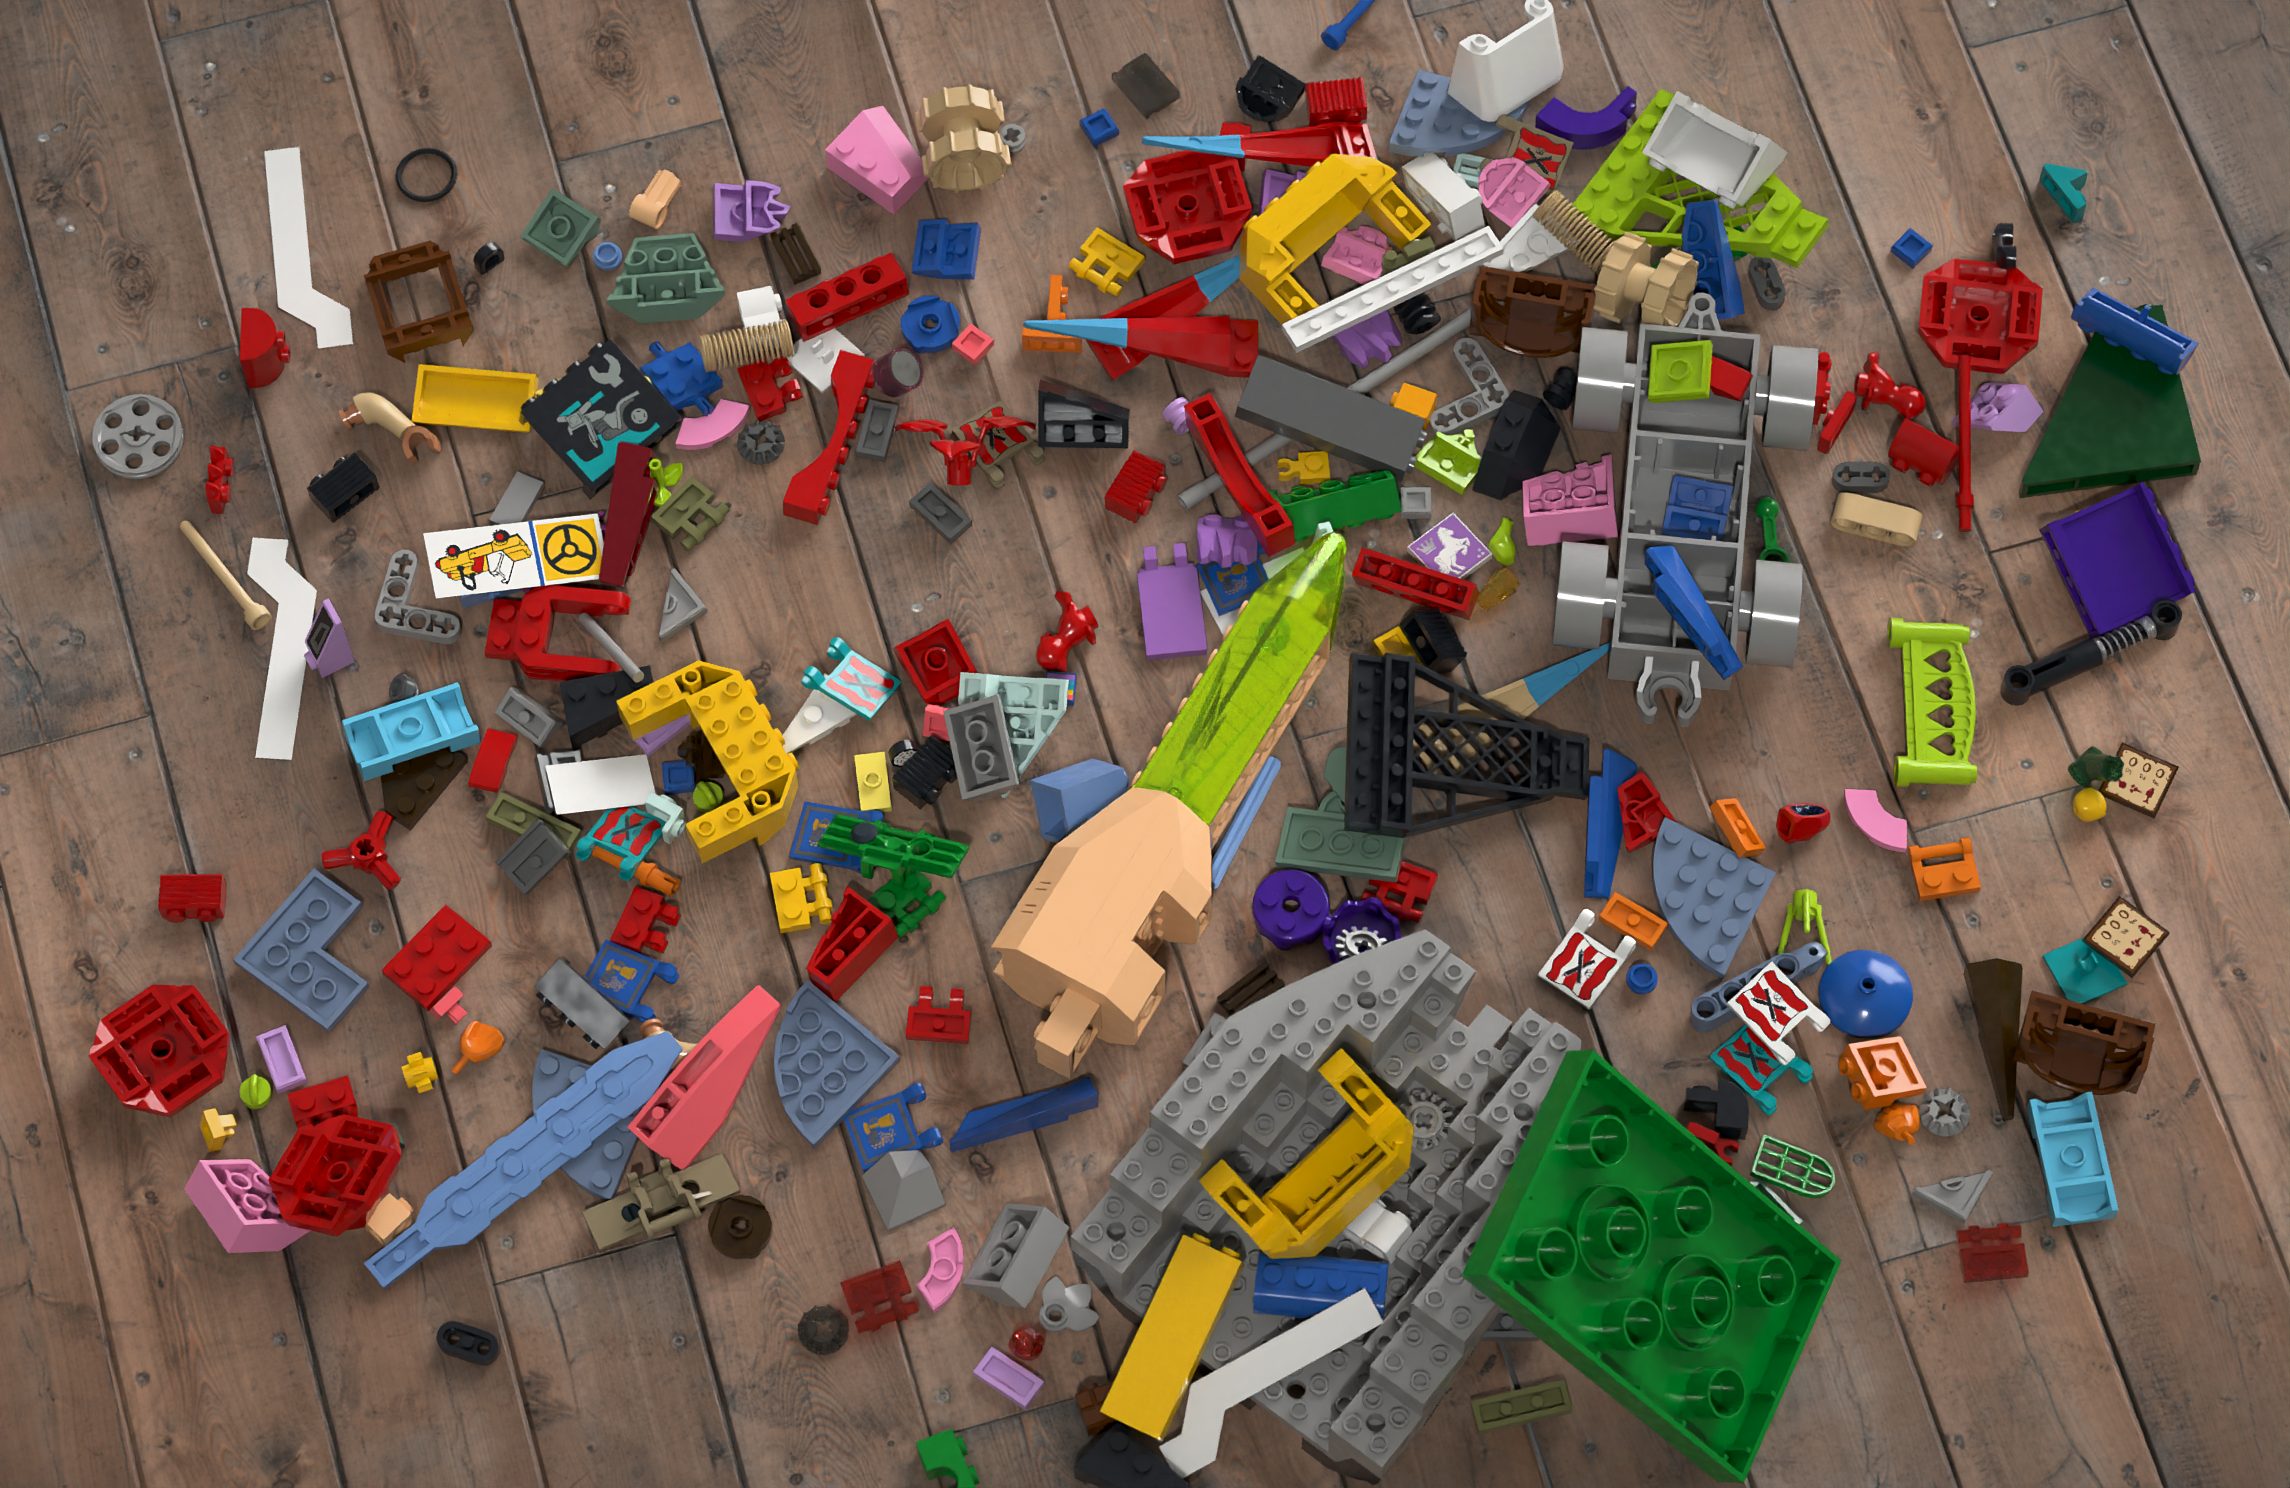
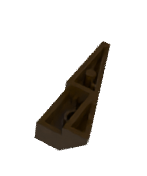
M1994 958L1966 964L1963 975L1980 1030L1978 1037L2002 1120L2007 1121L2014 1118L2017 1062L2013 1061L2019 1038L2023 968L2020 963Z

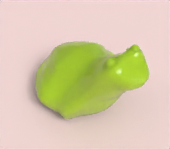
M1503 517L1498 530L1489 542L1488 548L1498 562L1509 566L1515 563L1516 545L1511 538L1514 521Z

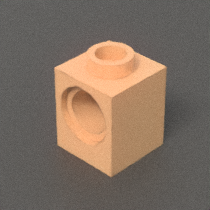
M389 1193L380 1201L365 1228L385 1247L415 1224L411 1214L414 1210L402 1197L397 1200Z

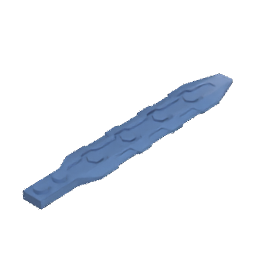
M669 1031L609 1052L586 1070V1075L558 1097H552L535 1110V1115L507 1137L502 1136L485 1150L484 1155L456 1177L451 1176L429 1193L415 1224L364 1263L385 1290L435 1250L468 1244L491 1225L492 1220L520 1198L525 1199L542 1185L541 1182L571 1158L576 1159L591 1147V1142L619 1120H625L647 1103L665 1079L683 1048Z

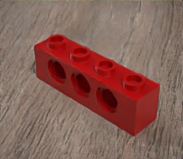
M888 253L884 256L876 257L871 262L860 267L849 269L844 274L831 280H825L811 289L798 292L791 298L786 299L785 303L789 319L802 341L805 342L909 295V289L905 274L893 254Z
M1363 547L1352 573V577L1358 585L1429 608H1440L1441 612L1466 620H1470L1480 593L1475 583Z

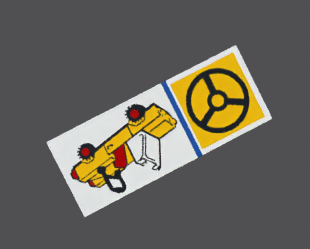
M598 513L423 533L436 598L599 579L604 542Z

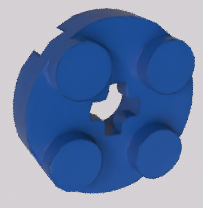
M933 295L919 297L913 300L908 305L904 315L902 314L901 331L903 338L912 347L913 351L919 354L943 351L952 346V343L958 337L960 331L959 313L952 303L949 302L948 304L940 300V297ZM931 319L933 323H938L933 329L923 327L926 325V320Z

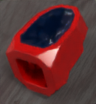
M1799 803L1786 805L1779 809L1776 822L1778 835L1786 843L1810 840L1827 828L1830 823V812L1824 806L1818 804Z

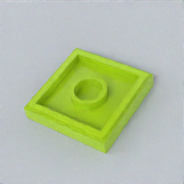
M1710 340L1652 345L1648 400L1650 403L1709 398L1713 344Z

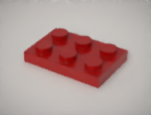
M445 904L381 971L387 979L428 1012L492 947L490 940Z

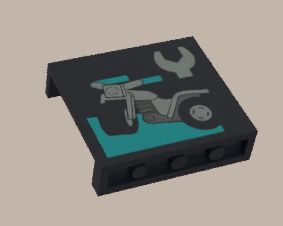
M611 339L605 344L601 342L596 344L588 352L589 357L582 362L579 360L575 361L565 371L566 375L559 381L556 378L550 381L544 387L542 395L537 399L531 397L520 408L522 411L520 412L519 422L522 425L528 422L580 479L583 483L582 491L589 499H592L613 481L617 445L619 442L653 449L680 426L682 419L678 412Z

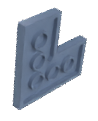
M313 869L236 955L233 962L237 967L316 1025L330 1033L370 988L368 982L324 951L361 910L362 904L323 874Z

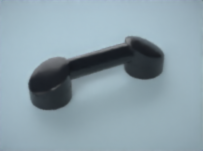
M1999 223L1995 227L1992 236L1995 262L2000 269L2015 270L2017 250L2016 246H2013V223Z

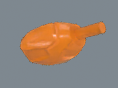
M473 1021L468 1024L459 1039V1048L464 1055L451 1071L457 1075L469 1060L477 1063L497 1054L504 1044L502 1033L497 1028L480 1023L479 1021Z
M1893 1103L1878 1113L1873 1124L1874 1129L1890 1139L1906 1141L1908 1144L1913 1145L1916 1141L1913 1135L1920 1128L1919 1109L1914 1104Z

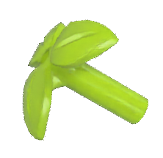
M653 459L650 461V478L655 479L660 488L655 506L661 507L672 496L665 489V486H676L681 480L683 464L680 462L673 463L662 470L660 460Z

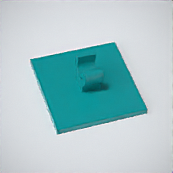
M2080 938L2042 956L2066 1000L2085 1004L2126 986L2128 983L2120 969L2083 943V938Z

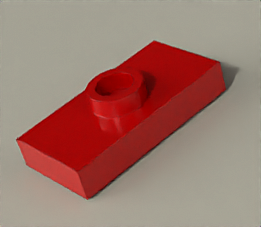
M1847 390L1836 410H1830L1827 413L1823 422L1825 428L1819 437L1818 451L1824 454L1830 452L1855 410L1856 394Z

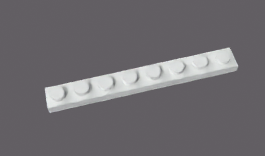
M1487 226L1282 324V331L1295 352L1298 353L1502 255L1504 248L1491 228Z

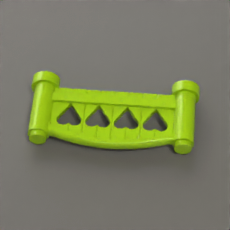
M1889 618L1888 648H1902L1907 756H1896L1894 760L1893 780L1895 787H1908L1910 783L1970 785V783H1976L1977 766L1971 765L1968 762L1975 731L1976 700L1971 671L1962 648L1963 644H1969V626L1952 623L1904 622L1903 618ZM1939 652H1946L1950 656L1947 664L1951 670L1947 673L1941 672L1925 662V660ZM1941 679H1947L1951 683L1948 691L1951 693L1952 698L1950 700H1943L1926 688ZM1942 707H1949L1953 712L1950 716L1953 726L1945 728L1927 716ZM1945 734L1951 735L1954 738V743L1951 747L1954 749L1955 754L1947 756L1930 746L1929 743Z

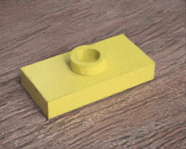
M885 752L854 755L861 811L891 812Z

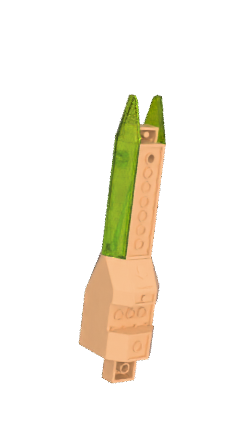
M1331 532L1319 538L1253 593L1249 601L1245 600L1238 612L1237 621L1234 626L1229 625L1223 636L1224 642L1219 650L1214 649L1208 660L1209 666L1204 674L1200 673L1197 676L1189 698L1185 697L1182 700L1176 719L1173 723L1169 722L1162 734L1163 740L1158 747H1153L1147 758L1148 764L1143 772L1139 771L1136 774L1131 789L1103 810L1098 811L1091 819L1086 818L1069 830L1052 848L992 944L991 948L1002 953V958L993 972L1020 997L1051 1013L1046 1022L1042 1020L1034 1033L1038 1063L1071 1079L1096 1037L1107 1043L1135 1045L1166 995L1165 970L1152 959L1164 939L1169 942L1197 944L1212 919L1211 851L1330 658L1345 584L1343 565L1347 548L1344 537L1340 534Z

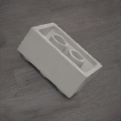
M994 695L943 711L962 800L981 802L1004 795L1019 785L1000 695Z
M1006 1203L962 1284L1005 1306L1026 1308L1027 1304L1033 1299L1039 1282L1047 1273L1049 1264L1057 1249L1063 1244L1064 1236L1069 1226L1045 1206Z

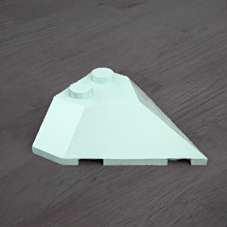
M960 672L958 704L961 706L994 695H1000L1019 780L1066 712L1069 680ZM1011 790L1008 793L1001 795L1002 798H1007Z

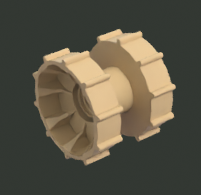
M968 84L965 87L949 89L943 87L942 91L928 98H922L920 111L915 112L918 133H923L929 146L926 155L921 156L924 176H929L933 183V188L941 187L958 193L959 191L973 189L983 190L985 186L994 183L998 179L1003 180L1007 166H1011L1009 146L1003 144L1000 134L997 132L1000 123L1005 122L1002 101H997L993 90L987 91Z
M1625 232L1624 236L1613 242V246L1605 261L1602 262L1597 285L1594 288L1596 294L1594 310L1600 312L1599 316L1620 323L1622 318L1626 317L1627 314H1631L1635 303L1641 304L1642 308L1641 324L1679 327L1688 310L1689 300L1693 296L1695 286L1698 283L1697 267L1699 262L1692 260L1693 255L1672 248L1671 253L1661 258L1657 269L1652 268L1650 264L1652 245L1645 243L1646 238Z

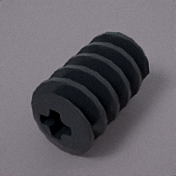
M1425 292L1393 307L1394 311L1398 314L1400 322L1403 324L1404 330L1409 334L1425 333L1438 325L1441 320L1438 314H1434L1436 308L1434 305L1429 304L1431 298L1428 295H1424Z

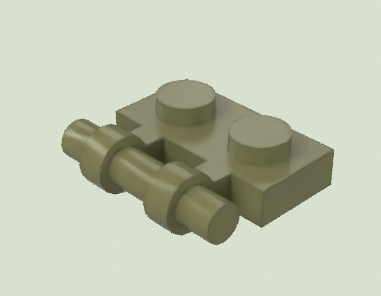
M1431 238L1415 239L1403 247V253L1399 255L1393 250L1386 251L1381 262L1383 269L1381 277L1433 253L1435 245Z
M691 477L651 516V521L672 539L681 532L686 534L687 536L680 542V545L683 549L689 551L695 544L700 545L705 540L704 535L713 527H718L724 521L723 517L730 509L723 502L715 509L709 504L715 499L714 493L694 477ZM701 513L705 519L695 527L691 522Z

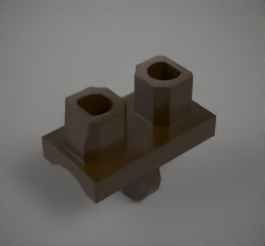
M702 730L697 731L696 737L692 735L687 736L686 743L679 745L677 748V755L686 759V766H695L696 784L700 781L706 782L708 778H723L726 774L719 759L712 757V751L714 750Z

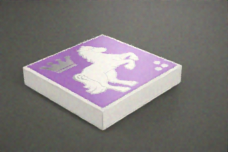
M1454 513L1407 546V552L1420 566L1463 580L1492 559V553Z

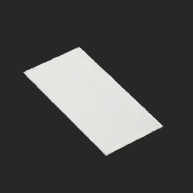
M646 754L545 766L556 815L644 805L651 792L656 794Z

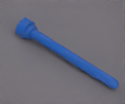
M1360 0L1339 24L1329 25L1321 34L1324 44L1332 50H1338L1346 42L1347 31L1375 0Z

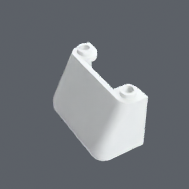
M1527 0L1523 11L1529 18L1528 23L1497 43L1481 34L1469 36L1459 42L1447 93L1483 121H1497L1499 116L1511 113L1561 79L1564 66L1552 4L1548 0Z
M1677 91L1642 152L1651 159L1648 164L1662 172L1668 168L1721 196L1718 201L1732 209L1736 205L1742 207L1782 164L1788 152L1771 139L1729 121L1705 106L1691 101L1690 97Z

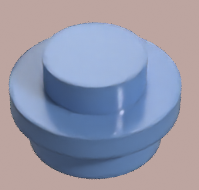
M612 242L599 244L593 252L594 264L601 270H613L622 262L621 249Z

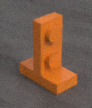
M1051 275L1047 320H1066V313H1062V304H1068V287H1063L1062 275ZM1024 326L1022 329L1023 350L1082 353L1083 339L1027 329Z

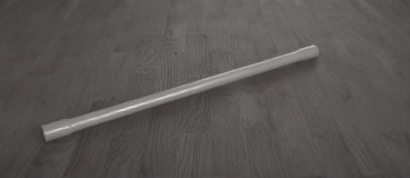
M1472 305L1465 312L1346 389L1364 395L1470 326ZM1276 433L1245 453L1244 457L1249 466L1253 467L1293 441V439ZM1214 473L1202 482L1194 484L1177 495V500L1181 507L1187 511L1208 498L1212 492L1222 487L1223 483L1218 475Z

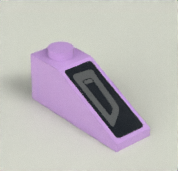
M328 598L322 602L305 639L308 652L304 654V657L310 669L314 670L317 668L322 678L355 662L343 624Z

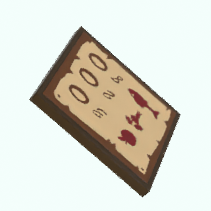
M2122 742L2099 788V792L2107 799L2155 819L2179 766Z
M2119 896L2082 939V942L2133 978L2169 936L2170 932Z

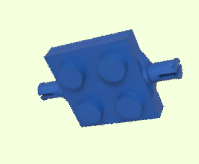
M655 341V345L652 343L649 346V351L657 359L640 367V372L650 379L652 385L676 411L684 407L696 405L704 416H708V413L709 415L712 414L714 407L711 406L706 398L722 388V380L715 371L708 373L705 371L703 358L695 347L689 342L673 351L666 352L658 341Z

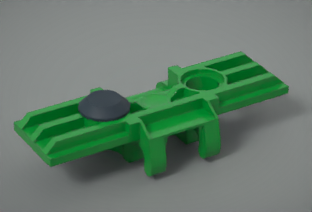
M835 814L817 843L818 847L861 857V874L864 878L873 879V866L889 869L893 885L901 887L904 885V873L910 875L914 870L952 879L970 849L969 845L938 838L934 834L926 833L923 830H920L919 833L893 828L889 823L882 822L881 820L876 819L875 822H870L841 814Z

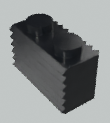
M353 453L349 457L343 456L335 462L333 469L325 475L319 474L315 476L307 490L314 504L332 523H335L337 519H340L346 512L359 505L361 501L368 498L374 491H378L379 484L376 475L371 469L365 465L356 453Z
M1440 608L1413 610L1399 624V628L1422 665L1438 674L1450 673L1467 656V652L1464 651L1461 642H1458V637H1455V632H1452V627H1449V623L1443 617V613H1440Z
M932 735L910 757L909 761H906L905 765L893 775V788L920 810L927 803L932 805L941 794L940 789L947 782L951 784L957 779L952 750Z

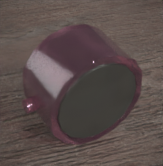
M896 348L876 359L872 374L878 389L883 394L891 398H898L919 387L923 378V369L919 359L912 351L906 348Z

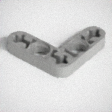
M1462 338L1455 343L1453 358L1473 393L1432 413L1429 429L1434 436L1436 432H1441L1444 435L1458 434L1498 415L1506 398L1509 396L1505 385L1482 348L1472 338ZM1462 349H1466L1467 352L1472 351L1471 358L1474 362L1470 365V359L1467 354L1461 355ZM1483 370L1489 374V378L1481 382L1475 380L1473 374L1476 371ZM1490 387H1492L1491 392L1496 398L1501 397L1500 403H1496L1495 400L1490 401V391L1488 390ZM1465 406H1473L1477 409V414L1473 417H1466L1461 413V409ZM1438 420H1442L1444 423L1448 422V427L1444 428L1443 425H1438Z
M397 551L390 560L375 609L374 617L378 628L388 634L441 644L455 643L460 638L462 631L459 620L455 615L408 606L419 572V563L412 551ZM405 560H409L410 565H406L403 573L405 578L401 577L399 564H404ZM400 585L405 588L404 594L399 597L389 595V590L393 586ZM389 613H393L394 618H391L388 623L385 622L383 617H388ZM403 615H405L404 626H401L400 620L403 621ZM417 617L426 620L425 626L421 629L411 628L410 622ZM432 621H435L436 626H433V632H431ZM447 624H451L452 629L448 630L447 634H443L442 628H446Z

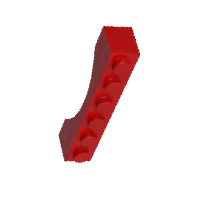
M843 350L839 351L831 372V390L838 408V420L834 434L820 456L807 468L792 476L783 500V515L818 525L821 515H827L831 499L828 498L830 490H836L840 473L837 472L840 464H846L850 448L847 447L850 439H855L859 428V422H856L859 413H865L868 404L867 391L869 388L873 389L877 381L874 371V359Z
M1211 393L1184 405L1188 429L1267 556L1269 557L1295 545L1292 522L1280 503L1266 491L1252 471L1230 430L1223 412Z

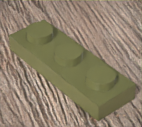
M502 792L499 793L485 816L488 823L518 837L536 820L541 819L544 822L543 824L570 851L564 858L566 860L582 835L580 829Z
M1565 1379L1473 1400L1470 1403L1478 1435L1573 1412Z

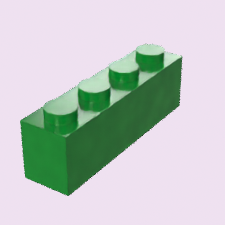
M1389 470L1350 476L1348 483H1342V481L1334 479L1322 481L1319 488L1314 489L1305 488L1304 485L1293 486L1292 492L1278 495L1277 489L1267 491L1280 503L1292 522L1295 543L1306 540L1307 536L1314 535L1320 523L1330 522L1332 530L1335 532L1340 527H1359L1365 524L1367 520L1375 518L1385 520L1393 517L1394 513L1402 512L1395 477Z

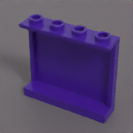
M2144 482L2068 517L2053 521L2040 529L2041 535L2091 638H2096L2145 616L2146 613L2152 611L2154 605L2159 601L2169 600L2176 602L2196 592L2193 587L2195 585L2193 576L2188 570H2185L2180 560L2182 557L2181 551L2176 543H2172L2168 534V524L2165 518L2159 515L2154 505V494L2150 488H2146Z

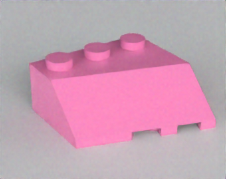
M884 106L863 110L825 149L828 169L893 215L929 179V176H924L922 159Z
M1612 454L1603 456L1602 462L1590 466H1588L1587 462L1577 464L1574 471L1564 474L1554 471L1523 481V511L1528 546H1545L1562 543V541L1578 542L1618 537Z
M251 1159L199 1160L184 1188L193 1204L200 1211L228 1253L280 1251L310 1232L309 1230L289 1226L284 1221L275 1194L268 1181L270 1177Z

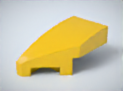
M1399 626L1372 642L1380 657H1383L1385 653L1415 657V662L1422 665Z

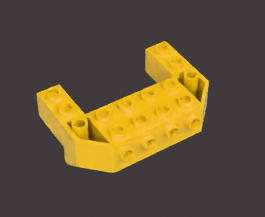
M1332 154L1322 163L1318 161L1307 171L1306 177L1301 181L1298 179L1285 190L1286 194L1280 199L1274 198L1264 208L1265 211L1259 217L1253 216L1243 226L1245 231L1240 239L1239 279L1281 325L1319 307L1290 273L1363 211L1368 214L1402 252L1403 247L1409 242L1421 239L1426 234L1432 224L1392 182L1397 174L1392 168L1372 157Z
M698 660L617 700L616 703L619 716L633 741L687 715L693 729L698 726L702 729L736 789L738 798L685 824L688 839L703 864L753 838L761 846L786 825L799 788L796 774L799 765L793 753L787 754L784 750L785 740L778 728L772 729L768 722L771 720V716L765 704L759 705L756 701L757 691L751 680L745 681L740 671Z
M1342 1048L1327 1060L1318 1071L1355 1111L1271 1190L1260 1198L1223 1159L1198 1180L1211 1197L1271 1259L1315 1257L1410 1167L1414 1125Z

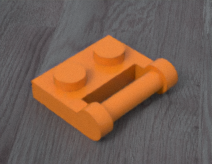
M1970 837L1960 838L1959 842L1922 848H1919L1918 845L1908 847V858L1919 901L1980 892L1981 884ZM1961 854L1962 861L1923 867L1921 860Z

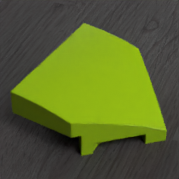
M1473 429L1463 430L1462 434L1444 435L1441 432H1436L1434 440H1429L1416 455L1418 458L1414 467L1463 495L1476 479L1481 457L1477 454Z

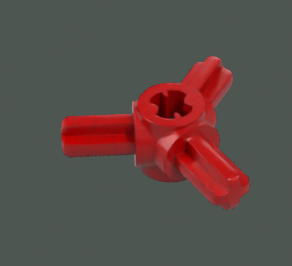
M383 811L376 812L367 833H362L353 842H350V847L323 852L321 859L324 869L328 870L353 865L354 870L360 869L366 872V874L373 873L387 890L396 888L401 881V877L388 864V855L384 852L386 843L383 841L391 825L392 816Z

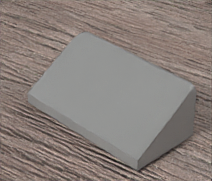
M518 687L509 688L494 712L539 747H542L564 722Z

